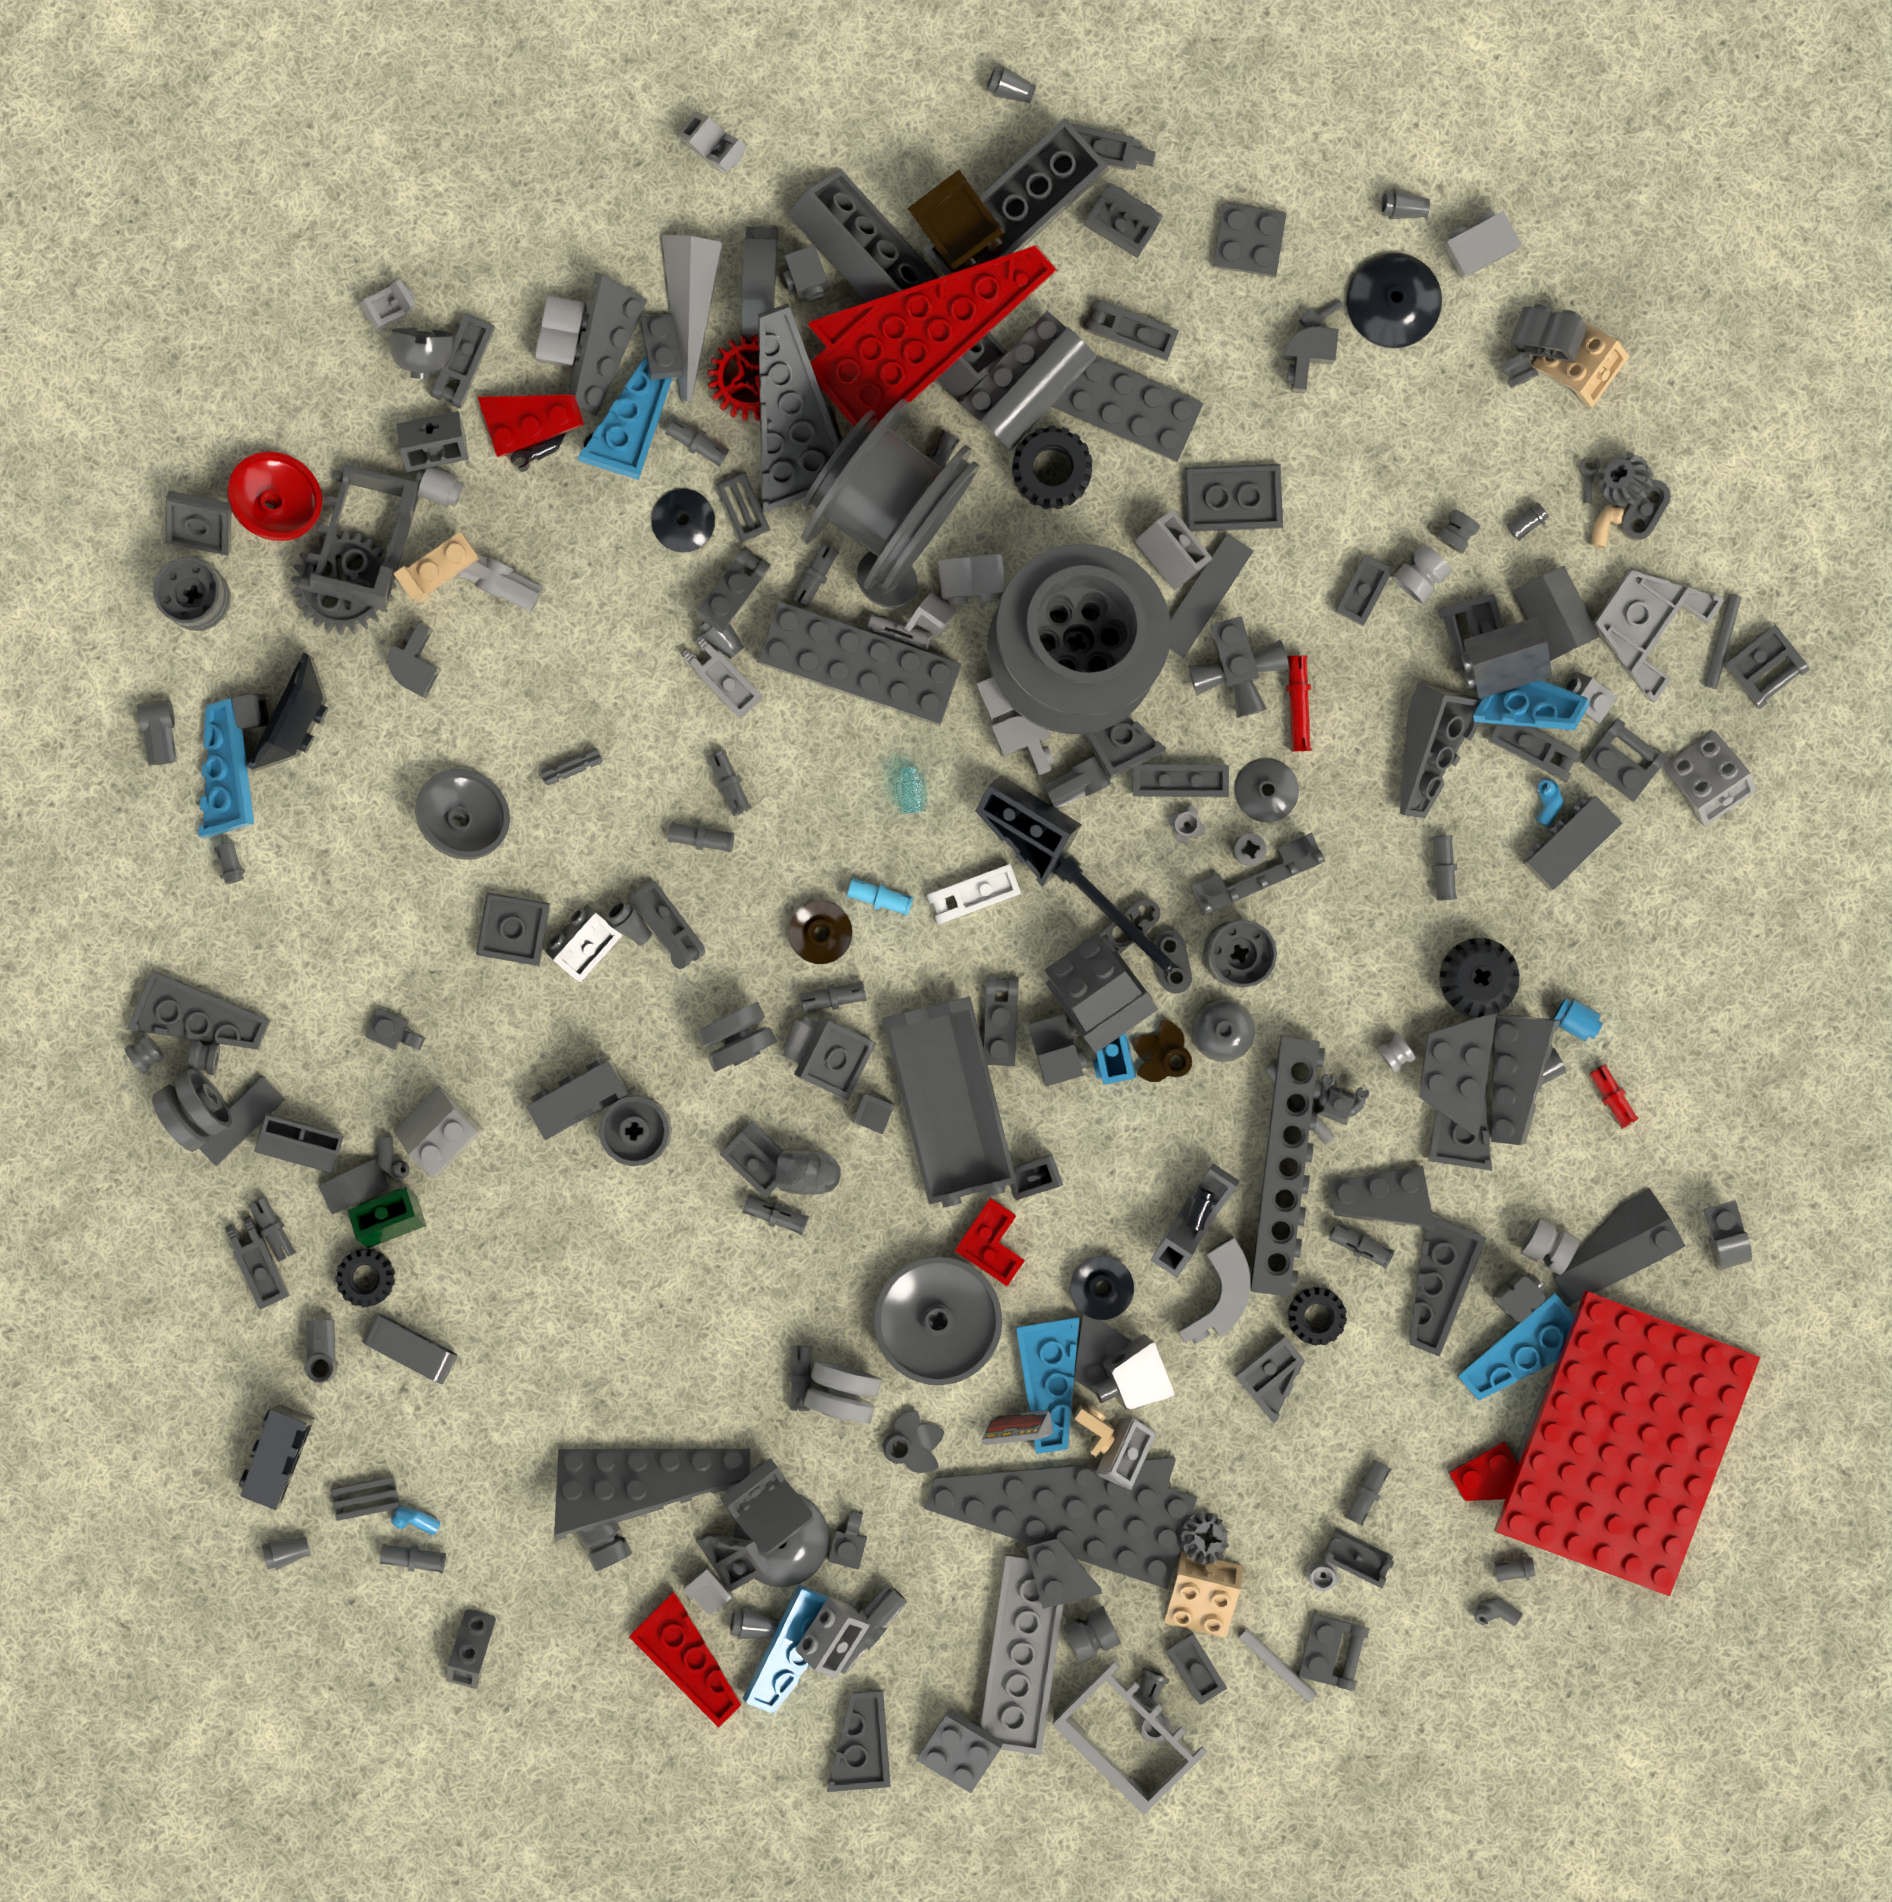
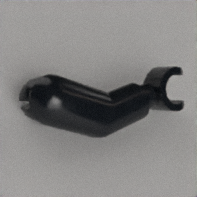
M566 433L532 445L531 449L526 452L517 451L513 453L510 458L511 463L515 462L517 458H525L526 462L519 466L518 470L520 472L527 471L531 461L543 459L557 452Z

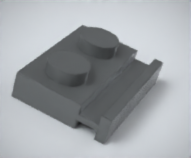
M751 1121L719 1155L765 1199L777 1187V1162L780 1154L784 1151Z

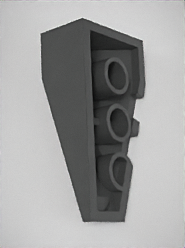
M1418 682L1407 717L1400 814L1426 818L1444 787L1442 776L1450 765L1456 767L1461 758L1456 754L1465 738L1471 741L1476 733L1479 722H1474L1473 715L1482 699L1441 686Z
M1649 1188L1622 1203L1585 1245L1574 1254L1566 1270L1561 1275L1556 1274L1553 1279L1568 1306L1581 1300L1584 1290L1596 1293L1660 1261L1686 1245L1671 1218Z

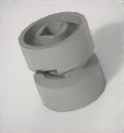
M1424 543L1410 556L1412 563H1404L1392 576L1393 580L1408 595L1421 604L1435 591L1433 584L1435 582L1442 583L1453 571L1451 566L1437 552Z
M1539 1218L1525 1239L1520 1254L1535 1262L1543 1260L1544 1267L1561 1275L1571 1262L1580 1239L1566 1231L1556 1232L1555 1225Z

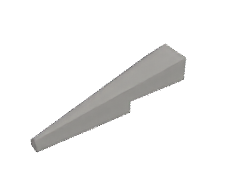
M663 234L662 244L670 312L673 315L683 369L682 377H678L681 401L692 403L723 243L691 235Z

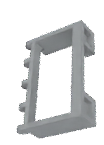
M1114 1661L1110 1665L1107 1664L1054 1717L1052 1725L1144 1815L1206 1754L1207 1750L1203 1746L1197 1751L1189 1750L1179 1740L1186 1730L1181 1726L1172 1733L1156 1718L1163 1710V1707L1157 1704L1149 1711L1133 1695L1140 1685L1135 1681L1126 1688L1113 1675L1120 1666ZM1105 1681L1185 1757L1150 1794L1132 1776L1128 1778L1085 1735L1086 1731L1070 1716Z

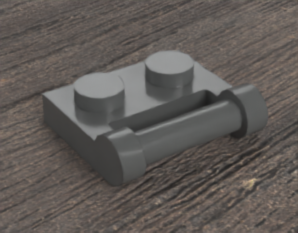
M1494 594L1438 609L1440 619H1444L1455 658V661H1453L1455 671L1465 669L1461 654L1466 652L1456 618L1457 614L1465 612L1471 637L1503 628Z
M1776 624L1724 664L1725 668L1759 710L1767 704V699L1799 674L1803 676L1810 670L1807 663ZM1787 657L1791 665L1758 690L1753 683Z
M1617 718L1582 764L1630 801L1634 802L1669 756L1662 751L1658 753L1625 728V723ZM1618 737L1648 760L1650 764L1646 770L1610 744L1613 739Z
M1313 1613L1298 1676L1355 1691L1357 1681L1354 1680L1363 1641L1364 1638H1368L1370 1628ZM1346 1632L1352 1634L1342 1676L1334 1675L1333 1671L1342 1634Z

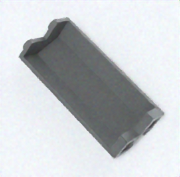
M971 997L883 1018L928 1203L942 1202L944 1208L962 1203L960 1197L986 1191L987 1197L1005 1193L1004 1186L1017 1182Z

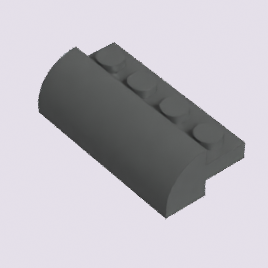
M1046 311L960 405L985 427L989 434L1011 451L1097 357L1072 329L1063 325L1050 312Z

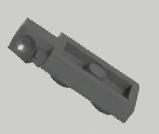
M1072 124L1109 167L1123 170H1136L1137 164L1153 167L1156 152L1140 149L1142 141L1134 140V137Z

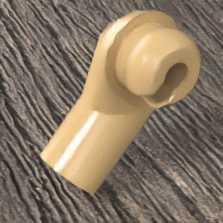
M1614 504L1605 506L1594 523L1591 546L1606 548L1611 522L1615 524L1622 523L1624 509L1622 507H1614Z

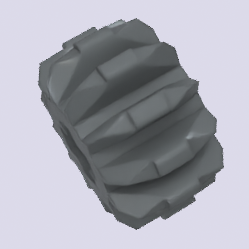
M1628 451L1623 457L1615 454L1612 463L1605 462L1607 469L1598 473L1600 479H1602L1598 486L1603 492L1605 499L1610 503L1617 504L1619 507L1625 508L1628 503L1637 506L1639 497L1647 498L1645 490L1654 487L1650 480L1654 474L1652 469L1648 467L1647 461L1641 456H1635Z

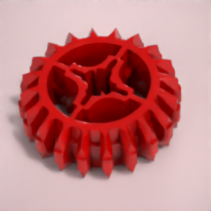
M741 335L740 346L736 347L735 342L730 339L728 344L731 351L727 352L723 347L718 348L719 354L723 357L722 360L716 357L711 358V363L717 366L718 370L709 369L707 371L708 376L717 378V380L708 383V388H719V391L712 395L713 401H718L724 398L719 408L724 411L731 405L730 417L735 418L739 410L743 411V421H748L749 412H754L755 420L760 421L759 375L755 377L758 391L755 390L753 385H749L748 382L747 384L742 382L746 379L742 365H745L747 371H751L752 375L754 372L759 374V365L749 364L743 354L747 353L759 354L758 337L754 335L752 337V344H747L746 337ZM735 359L739 367V374L735 379L731 380L732 383L724 386L725 371L730 362ZM746 390L751 392L758 402L744 403L733 398L731 394Z

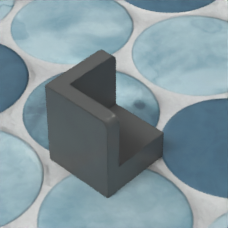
M865 1093L853 1123L883 1134L895 1105Z

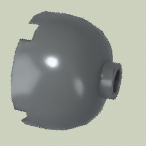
M395 328L391 331L390 352L394 362L401 369L410 371V377L428 379L430 373L441 371L451 360L454 349V334L440 330L428 332L417 331V328Z
M1229 999L1213 1000L1202 1006L1195 1015L1192 1025V1038L1198 1051L1208 1059L1218 1062L1234 1061L1245 1055L1252 1046L1256 1033L1254 1020L1248 1009L1239 1002Z

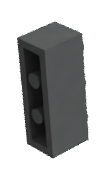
M1596 795L1590 799H1587L1585 796L1582 797L1571 808L1574 814L1566 822L1561 818L1548 830L1552 835L1543 844L1537 841L1525 853L1529 858L1523 864L1550 891L1559 886L1622 824Z

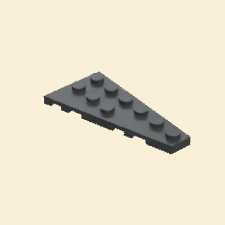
M789 303L758 314L763 513L805 498L826 463L840 446Z
M558 1449L555 1541L564 1539L567 1534L580 1530L583 1533L594 1530V1526L613 1521L618 1523L664 1509V1505L680 1501V1503L691 1501L692 1497L711 1492L715 1494L725 1491L731 1485L740 1483L750 1475V1449Z

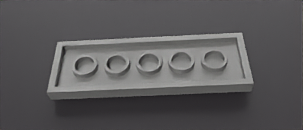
M1009 1554L1005 1555L980 1728L1003 1741L1000 1750L1041 1755L1063 1604L1042 1609L1029 1557Z

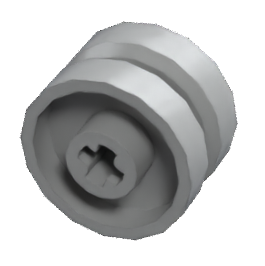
M815 1361L811 1378L814 1382L829 1388H809L803 1406L833 1418L871 1423L875 1406L871 1402L857 1396H878L882 1378L844 1366Z

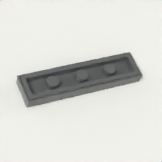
M1227 533L1213 554V559L1206 565L1171 618L1170 650L1182 658L1185 657L1254 550Z

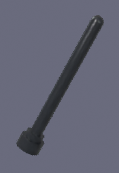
M1073 855L1069 856L1054 873L1063 882L1074 883L1164 972H1172L1174 963L1082 874L1081 863Z

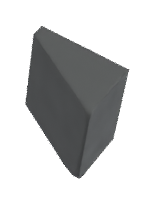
M253 693L232 699L237 728H257L268 725L269 716L266 699L263 694Z

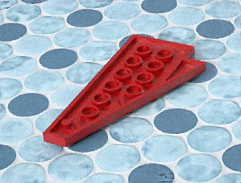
M1035 245L813 320L807 325L827 347L810 362L817 383L853 427L870 410L876 412V419L881 421L900 400L905 399L909 404L1057 272L1058 269L1043 251Z

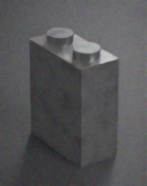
M1538 617L1464 640L1466 652L1461 654V659L1465 668V679L1469 689L1475 688L1479 699L1553 676L1548 643Z

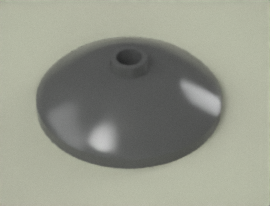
M450 769L440 772L425 783L416 800V820L422 835L435 849L447 856L462 860L482 858L496 850L507 835L510 825V811L507 801L500 789L491 780L477 772L466 769ZM452 820H458L461 826H456Z
M800 1494L798 1496L812 1511L814 1518L808 1525L787 1540V1544L784 1547H778L771 1554L765 1555L767 1562L772 1568L755 1578L758 1582L773 1587H790L800 1584L812 1577L826 1558L829 1548V1530L826 1520L819 1508ZM736 1523L734 1538L751 1540L739 1524Z

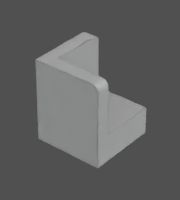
M931 592L919 605L904 629L910 632L918 624L938 638L957 610Z
M709 1565L683 1588L690 1599L694 1598L709 1615L726 1601L728 1602L734 1595Z

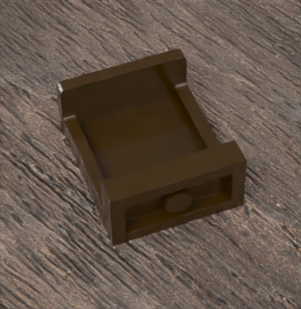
M957 170L907 208L954 273L975 266L979 262L976 259L985 251L991 254L1005 243L1002 238L1006 236V232L981 201L960 170Z

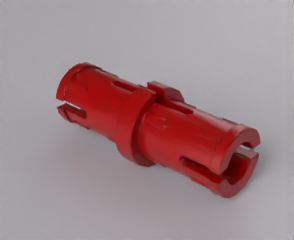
M1604 1064L1598 1067L1597 1070L1590 1072L1589 1076L1603 1096L1601 1101L1604 1105L1608 1104L1621 1129L1639 1118L1624 1096L1626 1091L1623 1087L1619 1088L1607 1068L1608 1066Z

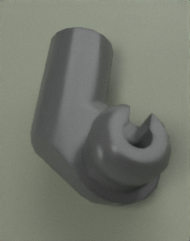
M377 1137L378 1167L392 1179L401 1180L407 1177L410 1171L409 1165L393 1154V1137Z
M1500 1598L1481 1602L1474 1609V1619L1480 1625H1486L1488 1621L1501 1617L1508 1623L1516 1626L1523 1614Z

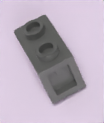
M469 1609L465 1610L448 1664L446 1681L474 1689L478 1688L482 1664L496 1621L494 1616Z

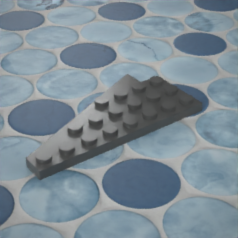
M1165 1457L1145 1459L1131 1490L1097 1475L1096 1471L1100 1463L934 1477L924 1509L1029 1544L1058 1538L1077 1560L1168 1589L1182 1546L1181 1531L1185 1522L1192 1516L1197 1497L1167 1487L1176 1458Z

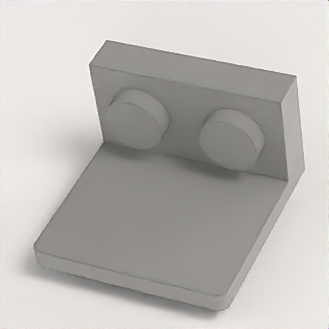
M1712 731L1663 766L1665 772L1692 803L1696 817L1704 827L1757 791L1751 772L1716 731Z

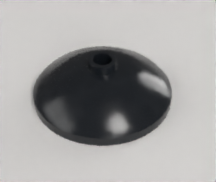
M1403 253L1378 255L1365 262L1351 279L1346 297L1347 312L1354 328L1367 341L1384 348L1408 347L1426 337L1437 323L1442 308L1441 288L1431 269L1419 259ZM1391 293H1400L1402 301L1399 303L1393 302L1390 297Z

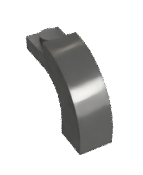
M746 228L742 276V336H745L746 339H752L754 335L758 337V314L775 308L778 228Z
M1212 1164L1170 1224L1150 1261L1177 1278L1192 1258L1210 1224L1237 1187L1239 1180L1215 1164ZM1197 1188H1204L1216 1194L1214 1199L1217 1201L1216 1205L1211 1206L1203 1231L1190 1228L1184 1224L1194 1199L1191 1195L1197 1191Z

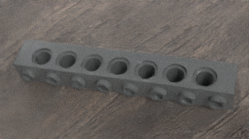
M1280 1036L1250 1285L1251 1292L1290 1297V1289L1296 1290L1298 1271L1293 1270L1294 1257L1300 1258L1302 1239L1297 1238L1298 1226H1304L1306 1207H1301L1300 1205L1302 1194H1308L1310 1175H1304L1305 1163L1312 1162L1314 1146L1313 1143H1308L1309 1130L1315 1131L1317 1112L1312 1111L1313 1098H1319L1321 1080H1316L1317 1067H1323L1325 1048H1319L1320 1041ZM1297 1062H1303L1308 1066V1075L1302 1080H1296L1291 1076V1067ZM1293 1094H1300L1305 1100L1304 1107L1297 1112L1290 1111L1287 1107V1100ZM1289 1126H1296L1301 1131V1137L1296 1143H1287L1283 1139V1132ZM1288 1157L1295 1159L1297 1162L1296 1171L1291 1175L1282 1174L1279 1170L1280 1162ZM1283 1189L1293 1193V1201L1286 1207L1277 1205L1275 1201L1276 1194ZM1278 1221H1284L1289 1225V1233L1284 1238H1276L1272 1235V1226ZM1274 1253H1280L1285 1256V1265L1280 1270H1273L1268 1266V1259Z

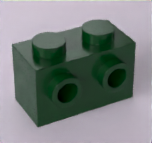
M407 1187L393 1190L385 1196L365 1201L347 1210L356 1240L367 1249L426 1226L419 1199Z

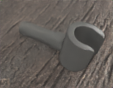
M1337 300L1319 314L1310 308L1299 320V323L1305 328L1318 327L1327 316L1343 307V303L1341 300Z
M1584 457L1579 467L1585 482L1583 503H1591L1594 476L1597 474L1601 464L1600 460L1596 458L1595 469L1588 470L1585 467L1586 457Z

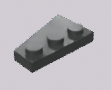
M883 1689L851 1692L827 1792L891 1787Z

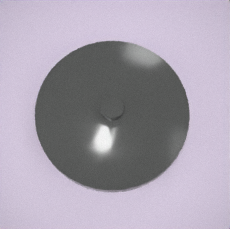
M933 1256L918 1259L905 1265L887 1281L876 1303L874 1329L883 1355L898 1372L919 1383L948 1385L960 1382L974 1375L992 1357L1001 1336L1002 1312L994 1288L980 1271L968 1263L955 1258Z

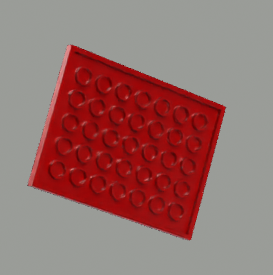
M1584 1290L1494 1531L1670 1596L1760 1357Z

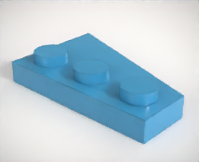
M1538 680L1484 697L1476 709L1473 718L1474 722L1575 730L1589 707V699L1545 681Z

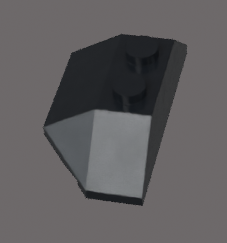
M304 652L302 653L246 767L259 771L297 758L301 752L307 753L314 740L311 732L316 723L321 724L329 709L325 706L327 697L312 656Z

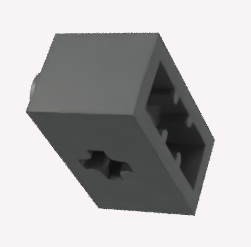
M459 411L397 424L399 450L406 472L469 460L466 434Z

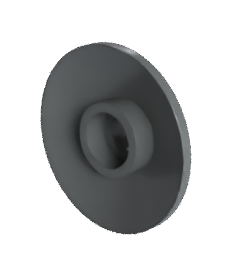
M872 552L864 555L856 571L857 582L864 595L875 604L887 608H897L907 604L915 595L918 584L913 566L890 592L885 593L882 591L881 587L883 584L880 582L871 590H867L863 587V584L877 561V556Z
M1260 759L1250 763L1242 770L1236 782L1235 795L1239 807L1247 816L1259 822H1275L1286 817L1295 807L1299 796V785L1295 774L1287 765L1274 759ZM1270 784L1273 786L1274 792L1271 796H1265L1262 793L1263 785Z

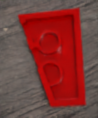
M575 395L477 397L497 457L507 456L584 426Z

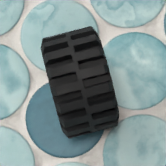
M1049 426L1046 429L1041 427L1035 429L1034 433L1026 435L1021 444L1019 443L1013 458L1012 474L1015 486L1018 487L1021 496L1030 501V504L1034 506L1039 505L1042 506V509L1048 510L1049 508L1062 509L1065 505L1070 506L1075 503V500L1079 497L1081 498L1085 493L1092 476L1093 461L1087 444L1080 440L1081 437L1078 434L1069 432V429L1062 427V429L1056 428V426ZM1057 450L1069 458L1071 473L1063 484L1048 486L1041 483L1035 477L1033 464L1041 452Z

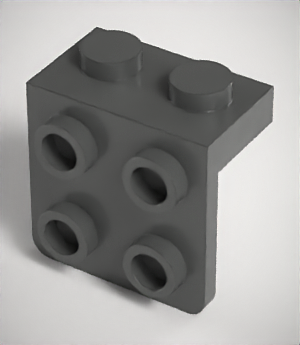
M771 1458L765 1463L755 1466L749 1476L740 1483L731 1485L725 1494L720 1497L730 1515L747 1536L755 1542L763 1555L771 1554L808 1525L814 1518L812 1511L785 1480Z

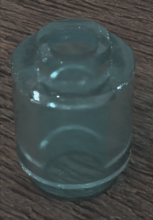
M918 767L899 769V776H893L896 807L900 806L901 814L925 812V803H928L925 773H918Z

